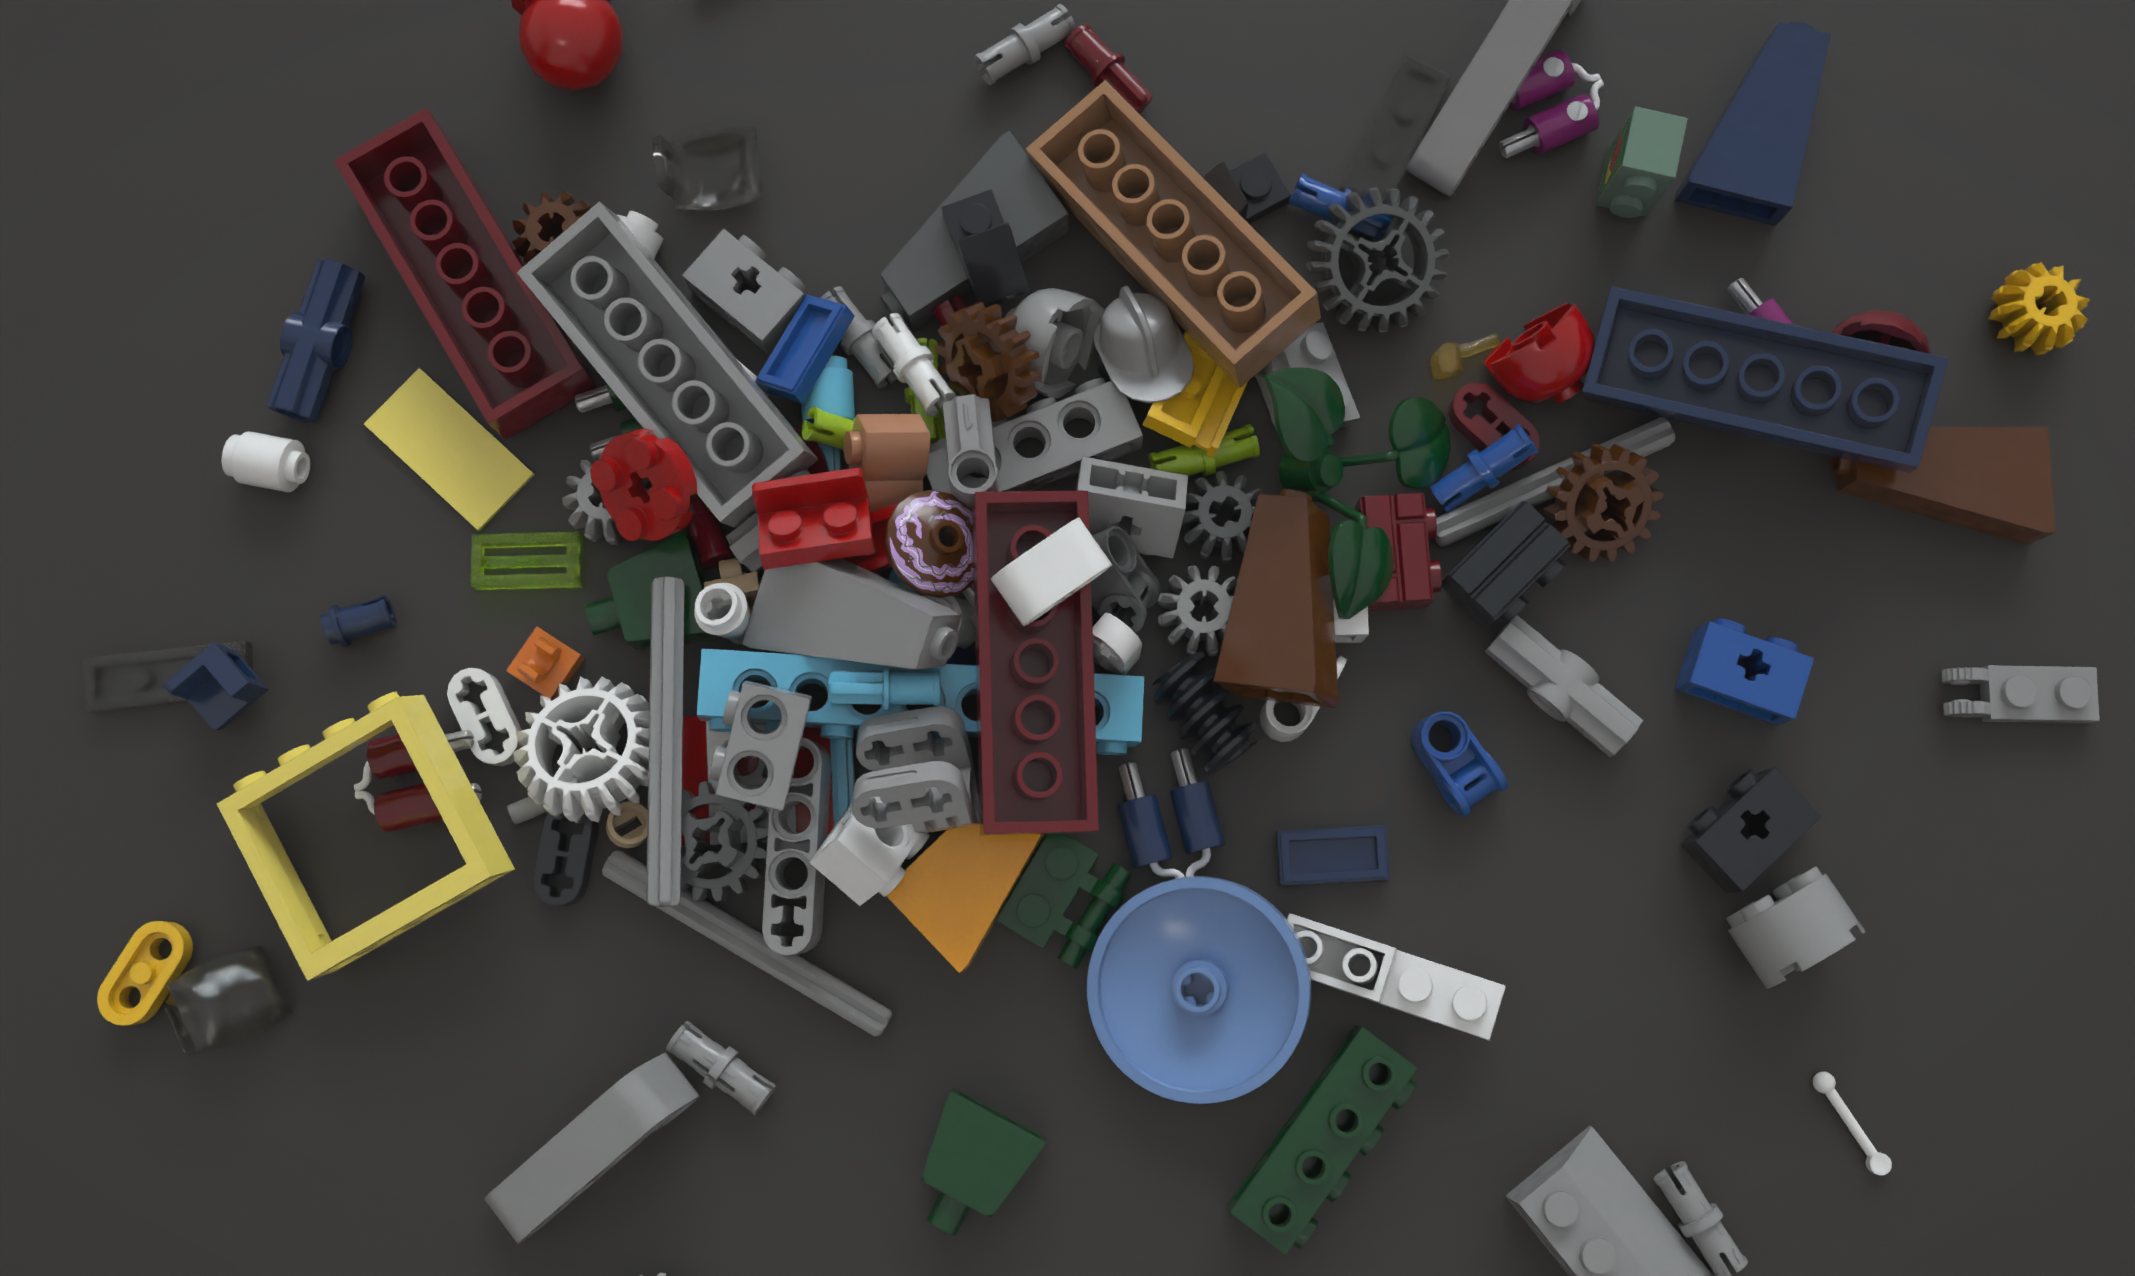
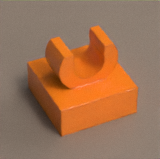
M536 626L506 671L545 697L554 700L559 697V683L567 685L585 660V657Z

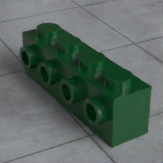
M1355 1025L1228 1202L1226 1207L1229 1212L1286 1255L1292 1245L1300 1249L1308 1241L1318 1225V1220L1313 1215L1325 1198L1330 1202H1334L1348 1184L1351 1174L1346 1169L1359 1152L1366 1156L1380 1139L1384 1128L1378 1124L1391 1106L1396 1110L1400 1109L1412 1094L1416 1082L1410 1078L1418 1068L1364 1027Z

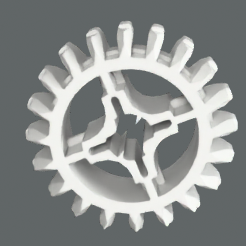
M580 676L577 688L574 691H571L567 685L559 683V697L551 700L540 695V704L543 707L539 714L525 712L526 721L531 728L516 732L517 741L522 746V748L513 752L514 761L520 766V769L516 772L518 779L527 788L529 797L536 804H544L545 810L553 816L558 817L563 813L569 821L577 823L585 813L591 821L599 823L604 808H608L613 815L620 816V802L628 798L630 802L639 804L640 796L636 789L639 785L648 786L650 705L642 695H634V692L628 685L621 682L615 687L609 679H605L603 676L594 687L588 679ZM626 723L628 737L626 747L621 756L616 751V745L621 738L618 732L623 724ZM560 744L563 747V752L557 761L560 768L553 775V756L557 745ZM596 745H598L602 752L596 750ZM576 746L583 749V754L579 751V749ZM593 747V748L591 749V751H589V752H586V751H585V750H587L588 748Z

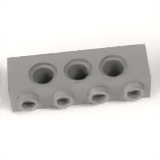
M1097 378L1076 388V395L1056 402L1054 397L1046 398L1030 405L1026 409L1027 414L1010 421H1007L1006 417L997 422L992 421L999 492L1037 491L1079 474L1082 456L1112 461L1141 449L1143 434L1127 396L1119 392L1112 381L1105 382L1104 378ZM1081 418L1089 421L1094 430L1087 437L1074 438L1067 434L1064 428L1069 421ZM946 438L930 445L925 475L931 490L951 494L948 478L949 467ZM1025 438H1036L1045 446L1043 452L1034 458L1022 457L1016 452L1015 448ZM967 474L960 483L967 488H977L985 484L988 479L986 477L976 478Z

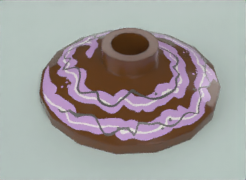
M936 490L913 493L897 504L886 522L884 545L889 563L901 581L919 594L936 598L958 595L973 585L972 509L959 501L954 495ZM939 530L948 537L950 547L940 542Z

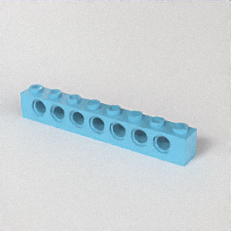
M702 649L697 716L700 721L710 722L709 730L731 733L732 725L722 723L730 691L741 692L742 684L746 680L751 682L756 680L764 681L772 687L797 693L805 685L817 684L822 686L828 694V677L830 672L883 671V665L797 654ZM946 664L943 667L924 669L889 666V671H940L939 706L953 709L960 714L968 737L978 738L977 721L968 719L961 708V702L965 697L976 694V666ZM1094 673L1095 707L1099 713V720L1096 725V754L1127 755V747H1135L1142 740L1144 676ZM828 698L826 704L821 709L808 712L805 727L821 728L820 737L853 739L854 730H858L860 725L867 719L909 710L906 705H889V710H883L882 705L876 713L864 715L857 712L852 704H832ZM769 701L762 707L751 708L750 718L753 724L765 725V731H772L780 726L782 714L779 707ZM931 731L934 739L941 738L938 731Z

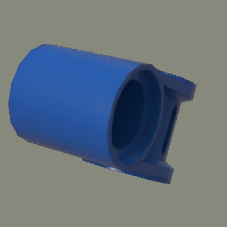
M1438 712L1421 719L1414 726L1411 734L1413 750L1435 780V784L1445 801L1459 817L1465 818L1471 813L1470 807L1494 790L1503 792L1508 788V781L1499 765L1483 749L1466 722L1459 715L1452 712ZM1434 723L1444 725L1451 734L1452 743L1446 752L1435 750L1429 742L1428 733ZM1479 777L1477 781L1464 789L1465 785Z

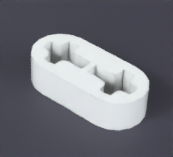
M1104 613L1092 627L1093 660L1109 674L1126 675L1140 659L1142 642L1124 622L1110 613Z
M467 668L459 671L448 684L447 696L462 731L470 730L474 735L472 740H475L473 748H470L476 758L493 766L502 767L512 764L514 762L513 752L522 748L521 744L517 741L516 732L522 729L501 684L496 677L478 668ZM472 681L481 686H487V690L480 694L481 701L486 709L483 713H481L476 704L464 701L463 699L464 696L470 693L468 684ZM490 721L497 731L504 734L509 733L510 738L503 742L505 751L501 754L498 751L486 749L485 744L492 740V735L486 724Z

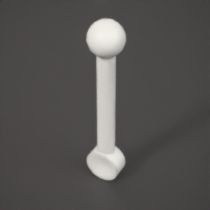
M1826 1071L1817 1073L1813 1077L1812 1083L1814 1088L1827 1096L1866 1154L1867 1169L1876 1175L1888 1174L1892 1168L1890 1158L1884 1153L1877 1152L1836 1091L1834 1077Z

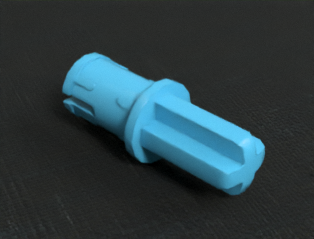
M883 665V671H832L828 677L829 702L832 704L883 705V710H889V705L939 706L940 671H889V666Z

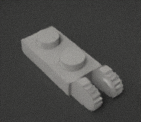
M1988 665L1982 668L1958 667L1942 670L1943 683H1950L1951 685L1980 684L1981 701L1958 699L1944 703V716L1980 717L1982 722L2093 723L2100 721L2096 667Z

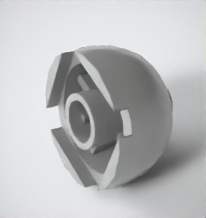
M1041 289L1023 299L1016 308L1011 309L1005 317L1012 314L1017 316L1015 329L1018 333L1029 331L1031 336L1025 343L1027 349L1038 351L1040 357L1031 361L1032 368L1041 373V379L1031 384L1037 393L1049 398L1064 396L1076 385L1068 381V378L1077 362L1084 370L1089 365L1095 350L1093 335L1097 324L1100 322V315L1091 312L1090 306L1096 305L1093 299L1062 289Z

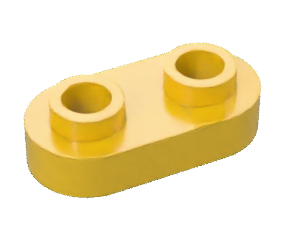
M153 921L144 924L133 934L98 990V1008L107 1021L122 1026L138 1025L148 1021L156 1014L192 956V939L183 926L175 922ZM167 939L171 943L172 951L164 959L160 955L159 948L161 943ZM136 987L140 991L141 999L138 1005L133 1007L129 1002V994Z

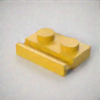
M1185 332L1183 337L1191 352L1194 364L1191 381L1175 397L1167 401L1152 403L1142 425L1189 448L1195 445L1207 451L1206 456L1213 458L1247 382L1240 388Z

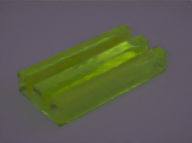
M578 531L472 534L471 587L475 590L582 587V576L580 575L582 555L580 554V546H583V535ZM567 546V554L484 556L485 548ZM567 567V573L484 575V569Z

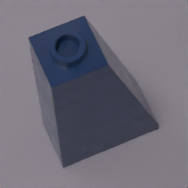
M1779 22L1761 46L1676 191L1674 201L1776 226L1794 205L1831 34L1814 30L1812 26L1802 22Z

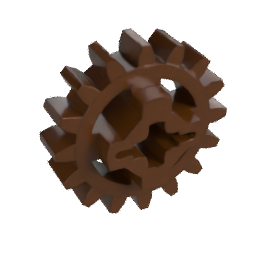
M978 302L947 317L949 323L938 330L945 342L935 346V351L945 358V363L938 366L937 369L939 373L948 374L950 378L949 388L953 391L957 390L961 396L976 395L980 398H989L993 422H997L1005 417L1009 418L1027 408L1026 402L1035 398L1038 394L1031 384L1041 379V373L1032 368L1031 361L1040 356L1038 351L1027 349L1025 343L1031 336L1030 332L1023 331L1018 333L1015 329L1017 316L1012 314L1002 318L1000 305L994 304L985 308L983 302Z
M1593 444L1590 458L1577 451L1574 452L1572 459L1575 466L1571 470L1560 466L1556 469L1559 477L1563 479L1560 486H1547L1546 492L1556 497V503L1544 508V514L1557 520L1552 526L1569 541L1571 546L1567 550L1573 554L1578 553L1592 562L1596 560L1598 555L1610 562L1615 561L1617 548L1632 554L1635 552L1633 539L1637 535L1645 539H1649L1651 533L1645 527L1647 520H1660L1661 517L1659 512L1651 508L1652 502L1664 498V492L1650 486L1659 478L1658 473L1645 466L1647 463L1646 458L1634 452L1630 453V450L1613 444L1610 450L1599 444ZM1609 470H1619L1622 471L1623 474L1619 476L1615 473H1612L1611 475L1606 477L1603 472ZM1601 529L1604 531V534L1600 535L1584 534L1587 530L1593 534Z

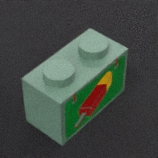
M1635 106L1607 149L1596 205L1610 208L1611 213L1620 217H1646L1676 178L1688 118Z

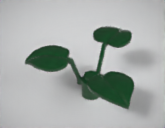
M1295 367L1277 370L1265 375L1264 380L1272 398L1278 437L1286 451L1279 463L1280 481L1285 489L1307 492L1312 497V502H1320L1351 519L1342 520L1337 523L1332 532L1328 550L1329 574L1339 619H1350L1375 602L1388 587L1393 573V550L1390 540L1383 529L1367 527V518L1364 514L1324 492L1331 490L1339 484L1343 476V467L1396 460L1398 480L1403 486L1424 488L1431 485L1441 476L1449 459L1451 446L1449 428L1445 423V416L1431 400L1424 397L1407 398L1395 407L1390 417L1388 435L1394 450L1338 457L1328 450L1334 446V438L1331 434L1341 427L1345 418L1344 399L1337 383L1331 376L1317 369Z

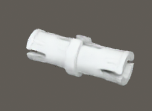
M890 314L889 318L894 324L893 327L889 324L886 317L881 318L874 325L872 335L879 341L894 363L893 372L902 383L909 385L923 405L927 415H938L935 403L938 404L943 412V403L953 400L956 394L949 388L933 365L934 355L928 347L920 346L900 314Z

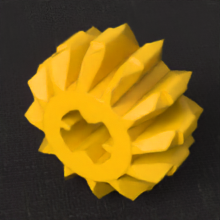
M2042 262L2032 264L2025 270L2021 269L2012 272L2005 278L2003 285L1995 290L1990 298L1998 307L1991 311L1988 319L2001 322L2003 325L1997 339H2005L2011 336L2014 338V352H2022L2031 347L2035 355L2046 354L2053 347L2055 349L2058 347L2063 348L2072 342L2075 332L2082 329L2088 321L2080 311L2087 307L2090 299L2078 296L2075 293L2081 279H2073L2067 282L2064 280V266L2053 267L2047 271Z

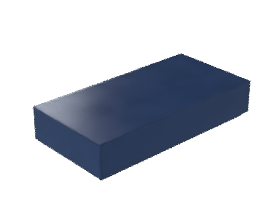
M1386 825L1277 830L1275 832L1279 886L1390 880Z

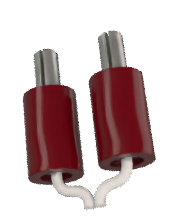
M470 730L445 735L454 752L473 748L475 740H472L474 735ZM399 734L371 740L367 748L368 761L363 768V779L359 783L354 784L356 799H364L366 801L368 809L375 815L379 827L388 833L442 821L443 818L424 783L378 793L375 800L369 792L361 791L369 785L372 773L375 777L384 779L418 771ZM472 783L471 786L480 801L482 793L476 792H481L482 790L477 783Z

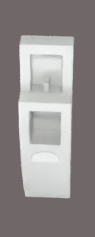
M1289 913L1287 921L1302 944L1312 981L1490 1041L1506 989L1505 985Z

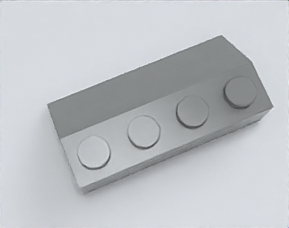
M1588 1126L1505 1196L1568 1276H1713L1592 1126Z

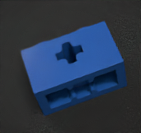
M1718 618L1714 622L1709 621L1693 630L1675 690L1776 726L1796 719L1813 665V657L1797 652L1799 646L1791 641L1777 637H1767L1765 640L1745 634L1747 628L1744 625L1727 619ZM1742 659L1746 660L1745 668L1737 665V662ZM1745 669L1752 672L1753 676L1747 679L1744 678Z

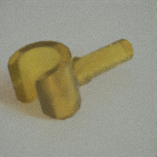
M1494 333L1468 344L1459 345L1455 342L1443 344L1430 357L1433 378L1435 380H1445L1460 376L1464 373L1462 359L1500 345L1499 336Z

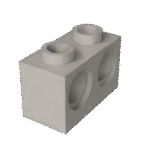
M747 680L743 682L741 692L730 691L722 722L732 725L727 747L717 745L709 773L710 779L718 780L715 795L783 811L812 696ZM769 700L779 707L782 720L778 728L772 731H762L753 725L750 711L755 702ZM746 756H756L762 759L768 769L767 780L757 786L743 783L737 774L738 761Z

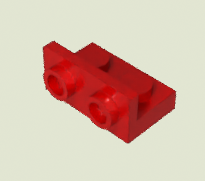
M861 468L757 482L752 485V496L758 513L759 555L764 570L875 553L871 505Z

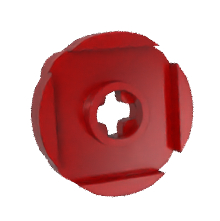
M645 428L637 429L612 439L605 446L601 459L595 461L590 470L591 480L600 491L602 501L608 513L616 522L618 532L629 541H635L640 538L656 541L675 534L689 524L695 511L688 512L690 496L697 494V481L688 457L681 447L669 437L659 439L654 434H649L654 430ZM647 477L652 484L648 493L642 484V479Z

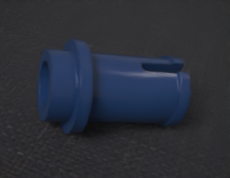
M381 595L379 598L342 609L338 605L330 606L329 613L321 615L322 628L330 645L340 643L343 647L351 645V639L387 628L392 629L397 626L395 612L387 595Z

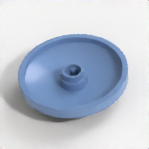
M1190 876L1165 881L1145 889L1123 904L1111 917L1098 937L1091 955L1087 975V1001L1091 1021L1100 1043L1116 1066L1131 1080L1154 1094L1174 1101L1193 1104L1218 1103L1235 1099L1260 1087L1272 1078L1293 1054L1301 1040L1310 1012L1311 977L1306 954L1297 934L1287 919L1273 904L1258 893L1238 883L1215 877Z

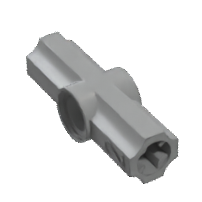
M1518 615L1499 632L1484 651L1528 688L1527 694L1529 698L1541 710L1558 721L1570 723L1609 757L1614 756L1632 738L1644 721L1598 683L1600 680L1598 674L1587 662L1570 651H1560Z

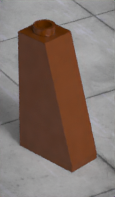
M1930 427L1919 467L1912 473L1830 455V470L1833 475L1837 476L1838 492L2021 544H2032L2056 533L2048 427Z
M1284 489L1280 491L1279 495L1258 494L1214 681L1237 697L1336 708L1338 683L1334 605L1328 563L1330 542L1329 516L1312 502L1310 495L1304 492Z

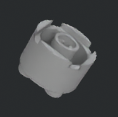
M1817 866L1772 890L1777 901L1774 902L1768 894L1726 918L1732 927L1728 932L1766 989L1786 981L1784 976L1793 970L1796 972L1801 970L1803 972L1856 940L1855 937L1866 932L1826 873L1822 875Z

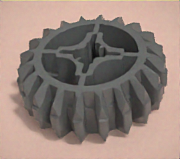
M1377 187L1367 188L1364 195V203L1356 192L1349 193L1345 196L1348 212L1339 204H1331L1328 207L1329 215L1335 222L1334 225L1323 220L1317 221L1314 225L1317 232L1324 235L1325 239L1323 242L1308 241L1306 248L1308 250L1320 252V261L1307 262L1305 270L1307 272L1321 271L1322 276L1321 279L1312 282L1310 286L1317 293L1328 289L1329 294L1320 303V307L1323 310L1329 311L1341 304L1335 319L1340 324H1346L1355 314L1354 326L1355 330L1366 331L1372 320L1376 332H1387L1390 325V317L1397 327L1403 328L1408 325L1406 308L1415 316H1423L1426 313V309L1420 297L1423 296L1430 300H1436L1440 295L1438 290L1429 284L1431 279L1445 280L1448 276L1447 271L1435 269V260L1448 258L1449 250L1435 249L1433 244L1434 241L1441 239L1445 232L1443 228L1427 230L1426 226L1435 216L1433 211L1424 210L1414 216L1418 208L1419 199L1415 196H1409L1400 205V191L1398 189H1388L1382 200L1381 193ZM1373 215L1391 219L1387 228L1380 230L1371 241H1367L1362 237H1354L1348 233L1358 222ZM1404 231L1410 238L1414 250L1413 269L1401 257V247L1406 238L1403 235ZM1340 248H1342L1341 252L1351 259L1354 267L1352 278L1349 281V284L1352 286L1350 290L1343 283L1339 271L1338 259ZM1362 250H1383L1385 255L1380 258H1386L1385 266L1392 271L1379 269L1371 271L1369 266L1373 263L1368 262L1369 254ZM1385 279L1405 287L1396 297L1385 303L1370 305L1362 302L1367 292H1374L1380 282Z

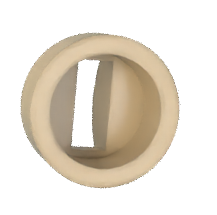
M630 801L620 803V816L613 815L611 812L608 815L606 821L607 835L617 846L623 848L639 846L647 838L648 810L638 803ZM636 818L641 823V826L622 837L616 833V831L625 827Z

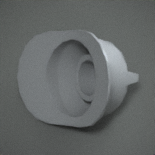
M1128 286L1121 287L1119 298L1115 299L1106 308L1102 320L1096 326L1093 335L1096 350L1111 381L1119 392L1133 400L1146 403L1167 401L1180 394L1191 381L1194 369L1191 352L1178 325L1173 320L1169 307L1159 297L1148 293H1132Z

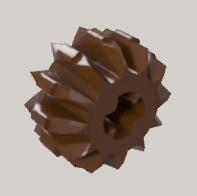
M564 190L555 202L549 193L541 191V205L536 208L532 204L523 202L522 209L528 218L512 220V228L520 235L512 242L517 254L524 256V266L555 240L553 235L558 232L562 234L591 209L589 203L583 200L575 203L572 195Z

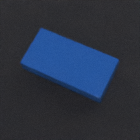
M807 294L757 376L756 384L764 392L803 404L855 315L847 305Z

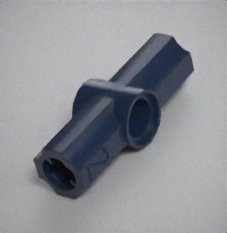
M326 258L325 260H317L300 311L291 313L282 328L280 348L284 357L266 406L273 412L294 420L316 423L333 371L340 370L350 355L352 331L349 324L365 280V276L359 270Z

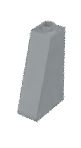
M840 558L765 570L742 644L753 649L909 669L946 666L947 660L952 656L957 647L959 639L957 629L962 614Z

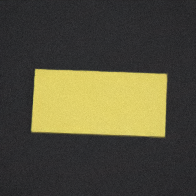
M420 368L364 423L370 431L479 532L535 475Z

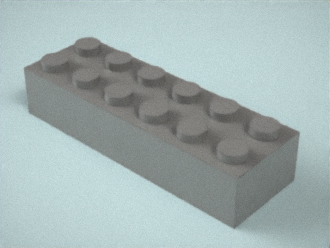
M600 201L517 272L640 425L645 429L654 430L649 434H654L659 439L669 437L681 447L693 467L697 481L698 496L721 523L737 528L757 512L752 496V485L754 483L788 478L801 470L808 469L819 460L620 217Z

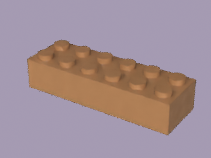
M1106 80L1025 148L1028 157L1059 201L1149 294L1159 297L1169 307L1173 319L1240 388L1321 318L1317 292Z

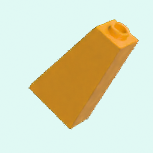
M980 824L948 829L905 870L906 873L903 879L887 897L959 973H963L972 963L1044 834L980 836Z

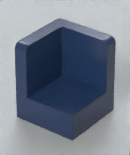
M216 642L211 643L163 685L171 695L187 699L207 724L215 730L225 728L269 690L236 650Z

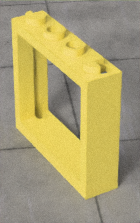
M397 691L377 698L367 706L370 713L357 721L354 718L345 719L328 727L322 732L325 740L313 747L306 744L284 753L277 759L280 764L278 768L267 774L265 771H259L240 779L233 785L236 792L217 803L307 981L338 971L515 870L424 695L399 697ZM394 725L466 865L331 941L261 803Z

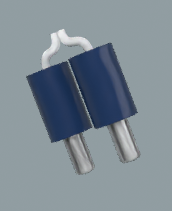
M1181 748L1180 753L1189 785L1177 749L1171 753V758L1179 788L1169 792L1186 855L1201 851L1203 854L1200 860L1192 863L1187 868L1186 877L1194 876L1196 870L1204 867L1209 862L1211 856L1210 849L1225 845L1226 842L1209 781L1197 782L1189 749ZM1128 762L1137 797L1135 799L1126 763L1122 764L1118 769L1127 801L1118 804L1117 808L1133 868L1150 865L1153 872L1158 876L1185 877L1179 870L1163 869L1159 866L1158 863L1172 859L1173 855L1157 796H1145L1137 764L1135 762Z

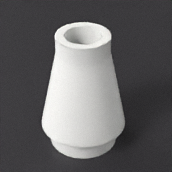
M730 583L711 584L698 594L694 609L695 620L703 631L729 639L733 643L742 644L751 612L746 597L740 588Z

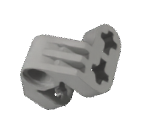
M936 706L876 716L867 719L860 725L857 731L856 757L861 765L872 771L859 777L853 786L852 814L858 822L874 829L912 824L914 831L918 833H929L980 824L979 796L972 750L964 721L960 714L953 709ZM931 731H938L941 738L934 739ZM883 740L887 748H880L879 743L876 741ZM874 797H880L883 803H877Z

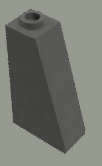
M1010 130L999 137L880 273L886 291L880 295L884 306L889 314H900L913 332L936 318L932 310L939 304L947 300L952 304L953 297L962 296L965 299L973 294L944 220L941 207L992 189L1004 223H1009L1021 262L1069 232L1068 212Z

